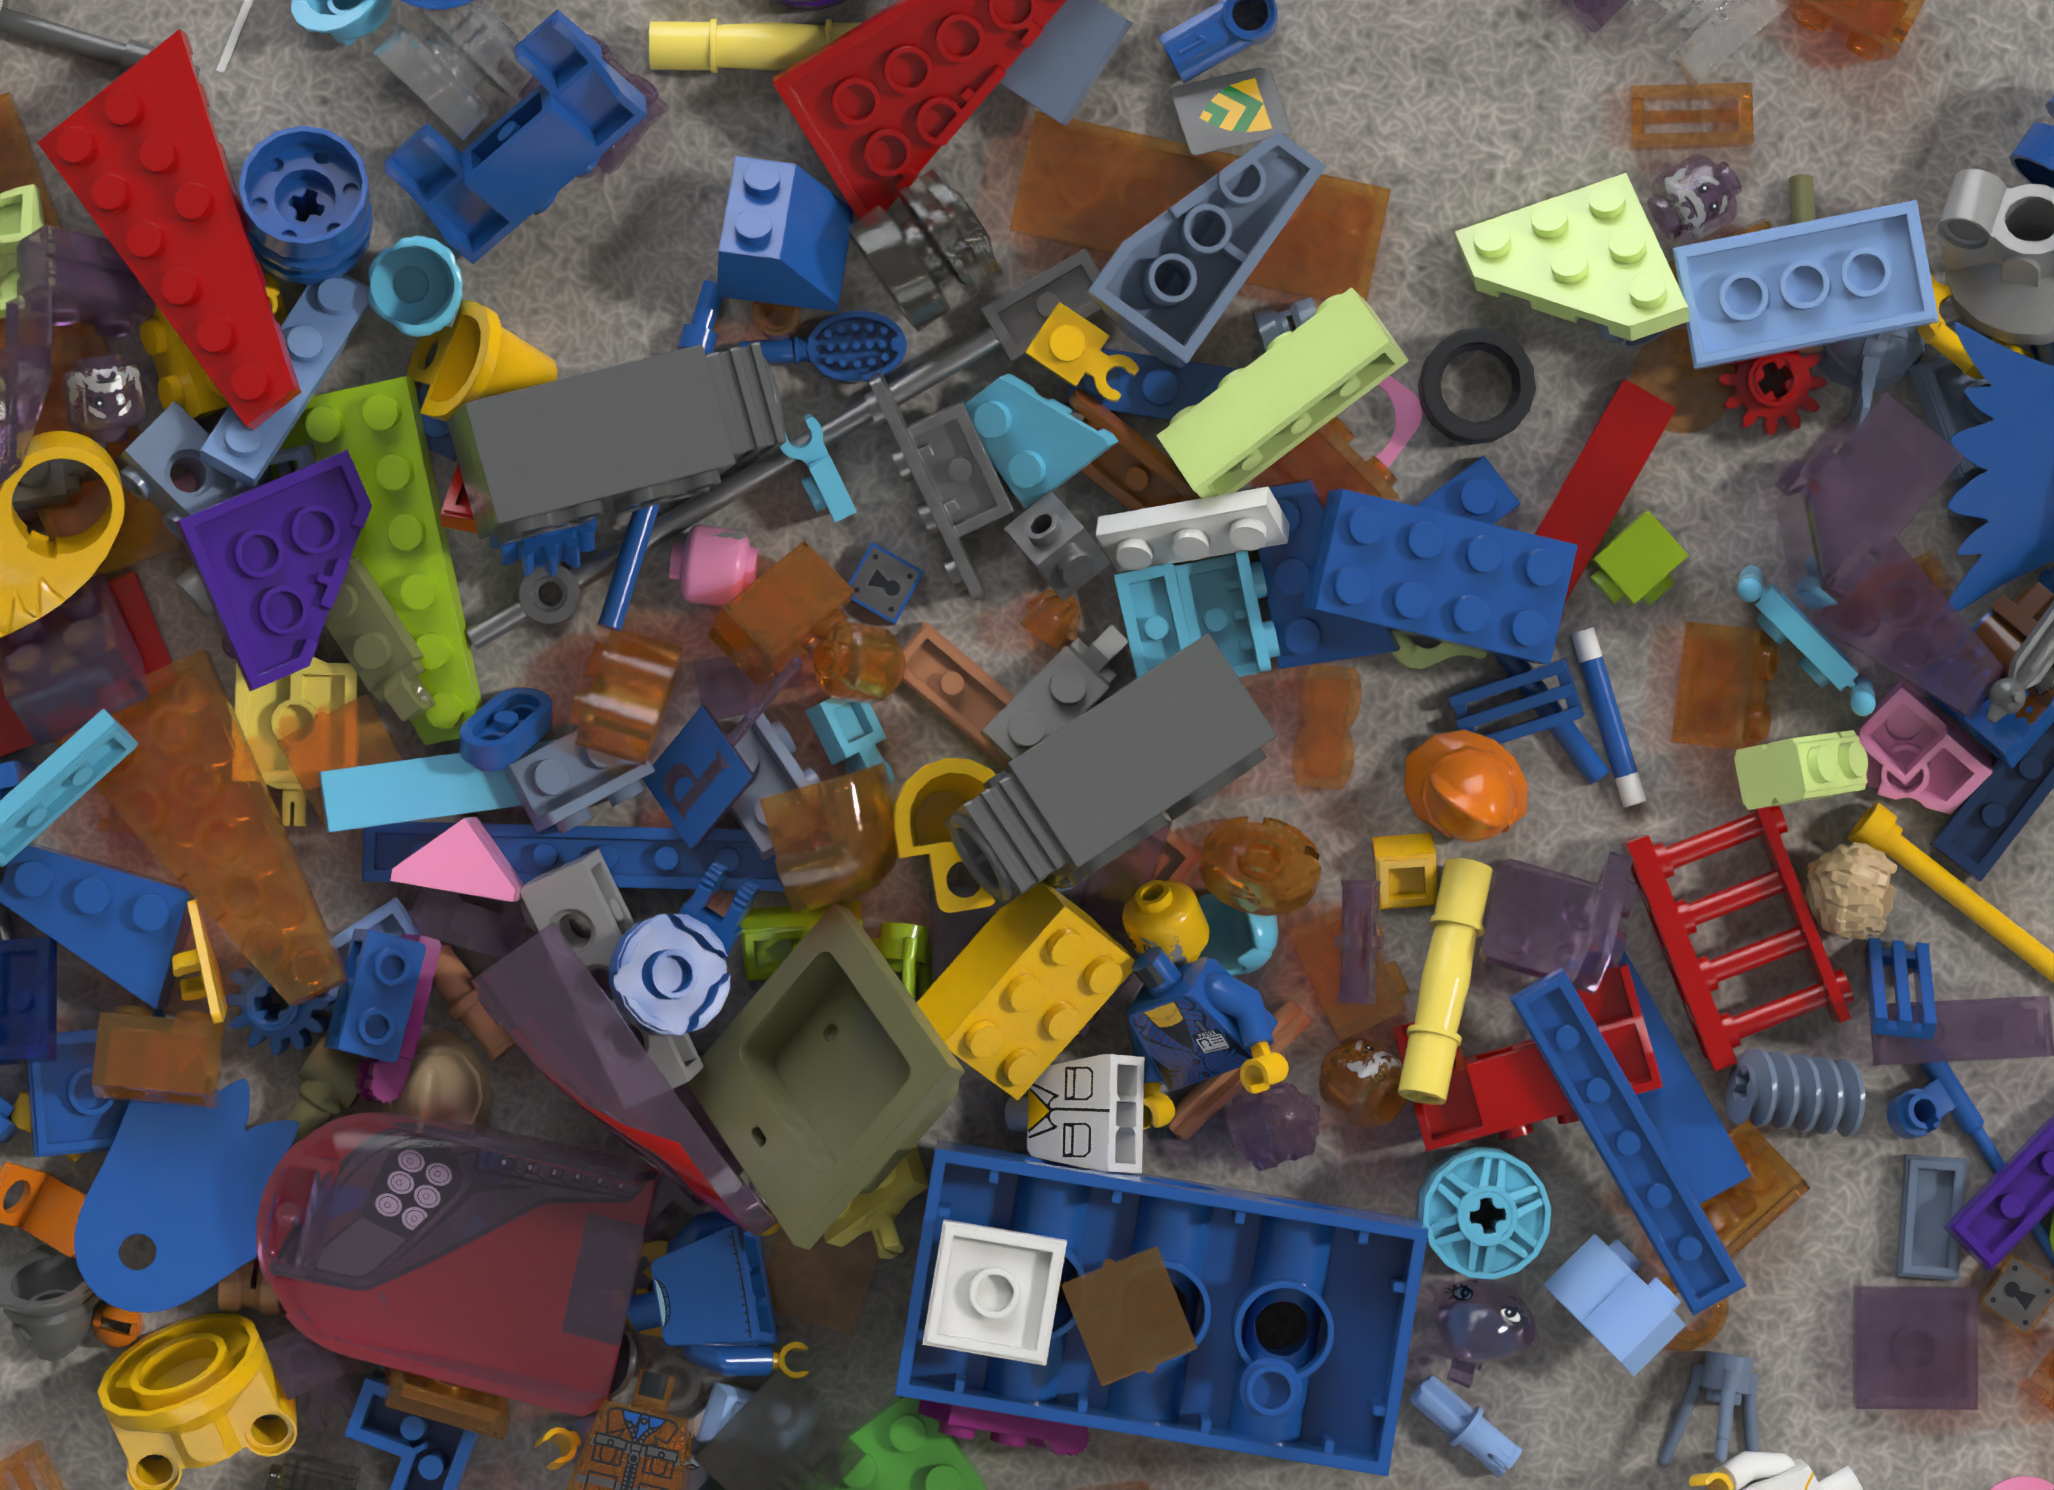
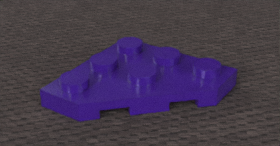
M348 449L175 522L249 691L307 668L311 664L318 646L319 636L328 613L334 605L350 564L351 554L372 507Z

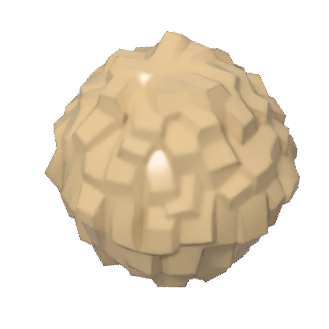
M1854 842L1848 846L1839 844L1832 852H1827L1818 860L1808 864V884L1804 898L1810 913L1815 916L1823 930L1834 933L1843 940H1849V938L1865 939L1868 936L1880 935L1885 930L1887 924L1885 919L1888 913L1892 911L1896 888L1889 884L1890 876L1897 871V865L1887 859L1884 852L1875 850L1869 844Z

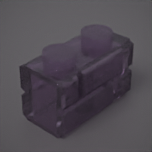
M44 225L20 240L17 246V273H20V277L17 280V307H20L21 310L41 314V320L44 323L65 326L80 322L93 325L95 333L100 336L123 337L129 335L132 329L151 319L155 313V302L108 239Z

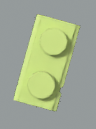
M1854 730L1790 738L1738 749L1734 757L1742 802L1748 810L1812 801L1865 790L1866 783H1868L1866 776L1868 770L1867 754L1859 741V736L1856 735Z

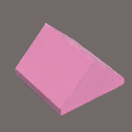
M477 817L463 818L392 869L390 879L393 882L509 902L523 899L520 890L525 885Z

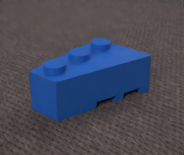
M31 842L7 863L0 887V902L157 1010L168 1006L176 978L173 975L172 957L183 952L190 930L191 919L187 901L197 899L198 902L201 891Z

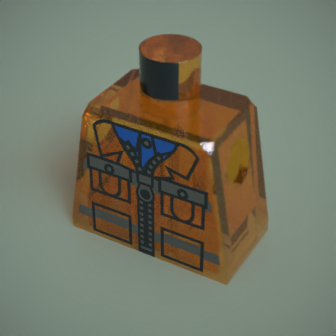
M640 1369L632 1403L615 1399H604L568 1481L566 1490H690L694 1419L668 1412L676 1377Z

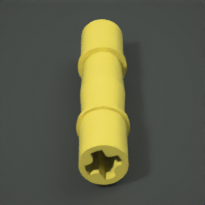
M711 19L710 22L650 21V70H710L711 73H718V67L769 71L786 70L863 22H833L832 19H826V25L781 22L718 25V19Z
M1448 858L1445 860L1435 912L1430 917L1429 922L1434 931L1421 976L1415 1024L1408 1026L1407 1029L1409 1039L1398 1088V1094L1411 1101L1431 1105L1446 1103L1456 1050L1461 1045L1462 1040L1457 1031L1470 985L1476 938L1481 937L1484 931L1482 921L1493 872L1490 866L1479 861L1466 858Z

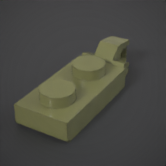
M350 557V564L334 605L328 613L325 625L368 691L372 692L380 703L387 701L402 721L418 718L436 704L418 677L424 672L420 662L424 655L361 559L357 560L356 557Z

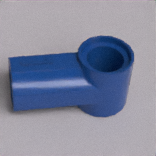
M1222 0L1158 36L1182 82L1186 83L1248 47L1264 43L1277 28L1278 11L1275 1L1252 0L1263 4L1268 11V18L1265 24L1253 31L1239 28L1233 20L1236 8L1242 2L1248 0Z

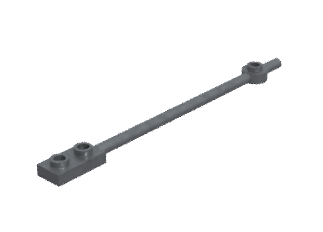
M1087 249L1079 251L981 308V312L989 324L988 327L888 384L897 405H902L1000 347L1003 348L1011 363L1023 357L1059 302L1085 319L1102 311L1099 305L1086 293L1100 274ZM865 399L858 401L820 423L826 448L874 421ZM810 430L790 442L796 445L805 443L810 436ZM779 447L767 456H763L725 478L720 484L710 487V491L696 495L655 519L646 552L803 461L788 457ZM624 537L580 562L578 568L572 567L567 569L558 565L556 576L551 577L546 572L545 567H535V570L530 575L523 577L519 587L518 599L465 629L475 648L478 650L530 619L548 625L560 624L570 619L580 605L581 590L614 571ZM548 583H556L562 590V598L554 606H547L540 599V591Z

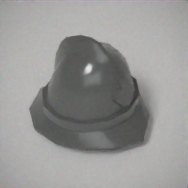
M43 1244L16 1258L0 1271V1307L3 1308L4 1313L12 1321L13 1326L11 1329L15 1339L24 1349H30L40 1359L54 1362L66 1357L75 1350L88 1332L93 1308L98 1303L99 1297L86 1284L78 1269L76 1258L68 1257L50 1245Z

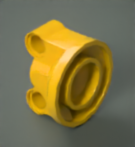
M236 1313L203 1314L179 1320L148 1334L115 1360L104 1373L97 1391L104 1412L126 1455L127 1479L134 1490H174L180 1483L182 1469L202 1468L217 1464L230 1458L245 1447L261 1456L281 1455L292 1447L297 1436V1399L295 1391L289 1384L278 1377L253 1321ZM268 1414L279 1416V1418L273 1420H265L260 1417ZM156 1454L162 1455L164 1458L154 1460L148 1459L146 1456Z

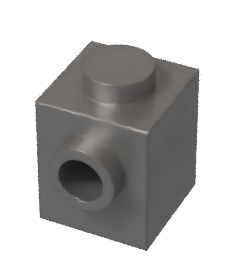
M1051 490L1004 528L1023 555L1063 602L1110 564L1086 529Z

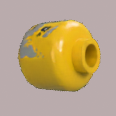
M1172 880L1149 881L1139 887L1123 909L1122 922L1137 958L1148 949L1159 946L1175 966L1179 967L1197 960L1208 943L1210 928L1194 890L1183 882Z

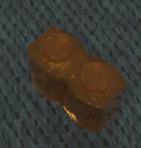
M621 629V632L612 630L606 644L596 641L586 671V676L594 678L590 690L578 689L569 716V723L578 725L575 745L646 765L674 688L683 647Z
M1312 664L1305 671L1297 695L1298 714L1303 726L1294 739L1290 755L1291 774L1296 786L1342 790L1348 782L1354 764V743L1349 728L1358 715L1362 695L1361 682L1356 668Z

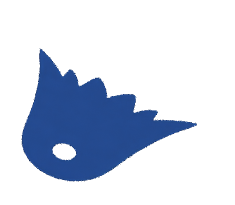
M1954 322V327L1964 349L1980 373L1991 384L1990 387L1966 388L1965 394L1979 410L1992 417L1993 420L1965 429L1951 437V443L1959 453L1987 471L1976 476L1954 494L1947 507L1962 515L1986 519L1987 523L1969 535L1957 550L1958 555L1982 554V556L1970 568L1951 595L1939 620L1941 622L2000 586L2054 561V366L2010 350L1958 322Z
M162 1008L155 1009L146 1051L132 1097L115 1140L85 1198L78 1216L74 1235V1251L77 1266L88 1287L111 1306L129 1312H159L184 1304L204 1293L243 1265L265 1253L264 1219L267 1202L272 1186L296 1137L299 1123L295 1120H280L245 1130L249 1116L250 1090L248 1081L244 1078L227 1085L204 1101L205 1069L201 1058H197L182 1076L179 1075L178 1059L171 1030ZM329 1185L305 1218L296 1235L312 1227L322 1208L339 1185ZM343 1185L316 1225L363 1207L371 1188ZM131 1235H145L155 1244V1259L145 1269H129L120 1260V1246Z

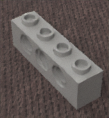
M599 848L538 875L521 887L520 894L523 899L520 901V907L523 917L530 929L534 932H539L549 952L547 964L550 973L559 986L566 987L575 1006L573 1015L576 1026L586 1041H592L602 1061L600 1073L608 1091L613 1096H619L624 1109H627L689 1082L704 1067L689 1034L660 1036L652 1035L638 1028L644 1038V1047L638 1048L630 1045L623 1037L622 1024L632 1025V1023L618 1009L613 994L603 990L596 981V969H604L610 972V959L618 940L635 924ZM570 914H577L586 919L591 929L590 939L581 938L572 931L569 924Z

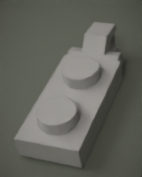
M1112 624L1089 648L1077 638L1069 647L1065 646L980 734L1008 762L1017 758L1086 713L1109 689L1108 685L1117 676L1107 664L1129 641Z

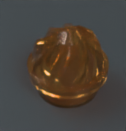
M1050 589L1044 591L1032 601H1028L1024 606L1029 611L1020 622V625L1057 651L1061 650L1068 638L1074 641L1078 636L1077 630L1082 613L1079 603L1073 594L1063 602L1056 592Z

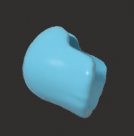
M425 236L405 237L394 246L382 250L371 261L368 270L370 285L367 289V300L371 309L380 318L394 325L401 333L412 337L431 335L434 332H439L443 327L448 326L452 322L456 311L460 308V301L463 297V280L461 269L456 264L455 255L448 247L443 246L433 238Z

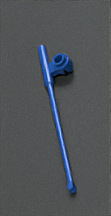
M1911 1006L1912 1023H1919L1918 1015ZM1897 1014L1891 1018L1893 1021H1897ZM1903 1037L1930 1081L1920 1088L1901 1092L1891 1099L1887 1107V1121L1892 1131L1899 1137L1907 1140L1927 1136V1133L1936 1130L1941 1122V1117L1950 1112L1963 1134L1971 1136L1995 1174L2005 1162L1985 1132L1983 1118L1934 1040ZM2040 1220L2030 1231L2054 1268V1255L2048 1240L2049 1233Z

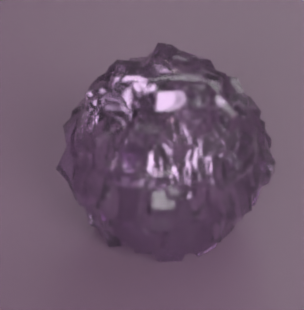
M1282 1081L1270 1085L1268 1090L1257 1094H1251L1246 1089L1238 1093L1232 1099V1104L1227 1112L1225 1126L1231 1135L1232 1147L1242 1155L1245 1161L1250 1162L1257 1171L1261 1172L1269 1168L1278 1167L1284 1161H1296L1315 1152L1316 1138L1319 1135L1318 1123L1321 1120L1319 1115L1321 1110L1319 1105L1312 1102L1309 1094L1302 1093L1293 1084Z

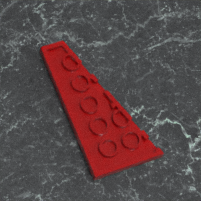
M899 0L772 78L773 85L868 235L882 220V216L902 193L904 194L914 183L920 171L937 151L950 141L1002 80L1008 68L1026 47L1029 48L1043 32V27L1067 0Z
M179 29L39 140L37 144L245 426L255 430L298 396L301 390L280 324L275 320L265 289L267 283L261 264L256 261L248 236L250 230L246 224L223 145L218 142L209 114V101L191 57L193 51L188 36Z

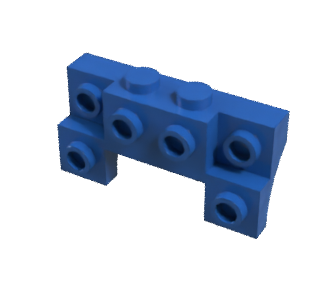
M558 9L514 47L515 60L541 83L462 152L426 123L384 160L385 173L417 202L435 224L445 241L472 264L476 263L530 215H538L544 212L553 203L558 191L575 177L580 178L591 172L599 162L601 155L647 116L645 95L602 59L601 46Z

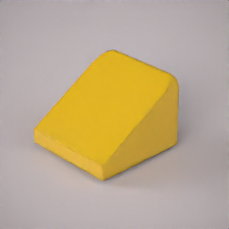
M1432 833L1372 837L1377 910L1436 905L1437 868Z

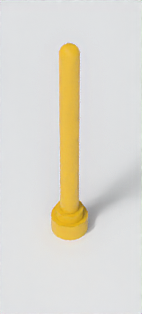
M1876 801L1866 810L1850 831L1847 838L1850 842L1869 844L1875 850H1880L1890 856L2054 983V953L1902 836L1903 828L1895 823L1897 816Z

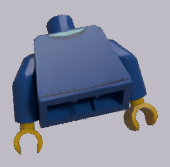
M760 1194L756 1196L750 1208H748L758 1229V1237L716 1210L694 1216L668 1243L666 1255L655 1259L651 1263L654 1291L629 1297L627 1303L628 1315L633 1328L637 1332L661 1327L663 1341L666 1346L683 1349L684 1355L693 1364L724 1376H768L772 1370H775L778 1376L784 1380L793 1381L803 1378L809 1371L793 1372L789 1370L785 1365V1355L790 1350L805 1352L809 1349L801 1342L788 1343L778 1349L777 1352H772L771 1348L767 1346L779 1344L760 1235H772L778 1231L781 1225L777 1219L767 1221L759 1216L757 1209L767 1206ZM733 1206L728 1207L734 1215H744V1213Z

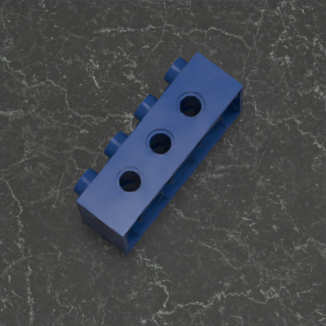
M938 1139L935 1147L895 1395L1388 1476L1429 1229L1418 1218L1145 1173L1102 1172L1030 1156V1154ZM944 1219L1067 1240L1062 1268L1065 1286L1062 1294L1057 1299L1046 1366L922 1345ZM1154 1281H1166L1174 1284L1185 1295V1307L1180 1317L1175 1322L1163 1327L1149 1326L1140 1321L1133 1312V1302L1137 1292L1143 1286ZM1275 1302H1290L1304 1310L1306 1316L1305 1327L1295 1342L1287 1346L1274 1347L1265 1344L1256 1336L1255 1322L1259 1313L1267 1305ZM1277 1357L1287 1361L1295 1368L1301 1379L1302 1395L1300 1402L1291 1414L1282 1419L1270 1421L1257 1418L1245 1408L1240 1398L1239 1383L1241 1376L1252 1362L1260 1358Z

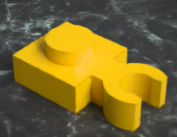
M1061 302L1057 304L1025 352L1027 356L1075 388L1086 373L1094 379L1098 393L1104 399L1116 403L1119 401L1121 394L1107 384V373L1113 368H1122L1127 373L1135 376L1139 371V367L1131 358L1121 354L1108 356L1101 350L1110 338V335Z

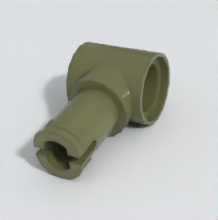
M327 1033L319 1041L298 1074L303 1079L298 1087L301 1095L284 1119L295 1120L299 1123L296 1137L289 1149L291 1152L306 1138L322 1128L332 1113L339 1114L343 1107L349 1110L360 1097V1094L356 1093L357 1088L354 1087L356 1080L354 1079L358 1078L356 1071L359 1061L366 1056L324 1047Z

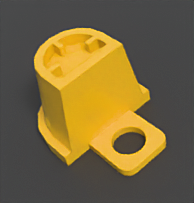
M463 299L452 328L445 326L439 332L419 337L407 369V376L413 375L414 382L430 386L420 413L447 422L464 403L556 381L558 369L555 360L502 327L498 314L492 309L480 303ZM438 340V349L434 360L429 367L425 368L427 354L431 346Z
M944 758L920 767L904 782L894 803L893 832L897 858L929 855L936 904L945 913L984 908L995 903L992 896L981 886L973 896L963 898L954 895L947 885L949 869L955 863L961 862L962 859L957 853L943 820L962 804L974 799L979 793L984 791L985 787L983 784L996 775L990 768L971 759Z

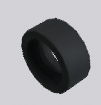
M1478 327L1461 329L1438 343L1423 363L1418 381L1420 405L1431 425L1449 439L1473 445L1494 442L1515 430L1531 409L1536 384L1534 367L1521 345L1503 332ZM1480 350L1491 353L1504 362L1511 374L1513 390L1508 405L1499 415L1488 421L1472 422L1459 418L1449 410L1442 397L1441 380L1445 368L1453 358L1464 352Z

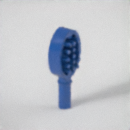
M848 311L830 316L820 322L809 337L798 338V336H794L788 339L740 341V347H745L750 343L759 341L763 357L767 360L768 364L794 362L798 365L800 362H811L824 376L846 383L869 382L870 376L880 371L883 376L892 373L902 363L907 349L906 337L900 326L886 316L869 311Z

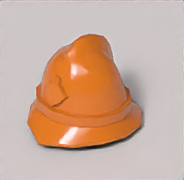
M1465 729L1432 735L1406 756L1404 792L1416 816L1448 838L1472 843L1489 839L1502 832L1506 833L1514 823L1527 814L1528 783L1515 757L1495 739Z

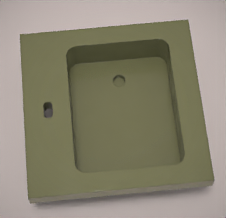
M833 903L700 1058L704 1067L686 1084L793 1245L810 1250L859 1193L869 1194L879 1187L950 1106L957 1095L959 1079L965 1071L851 910Z

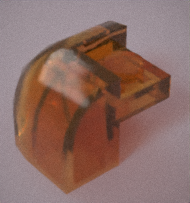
M884 761L760 799L777 857L774 860L787 899L796 914L857 898L878 887L896 865L897 851L893 823L895 798Z

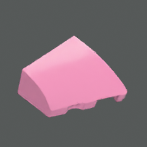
M1903 679L1881 700L1874 711L1855 730L1868 758V770L1866 773L1868 783H1866V786L1877 788V795L1895 800L1913 798L1921 802L1925 808L1951 814L1992 774L1993 756Z

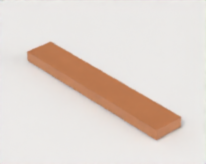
M925 621L886 668L1004 767L1009 762L980 733L1013 700L1014 696ZM1165 825L1114 859V861L1143 885L1153 880L1182 882L1203 856Z

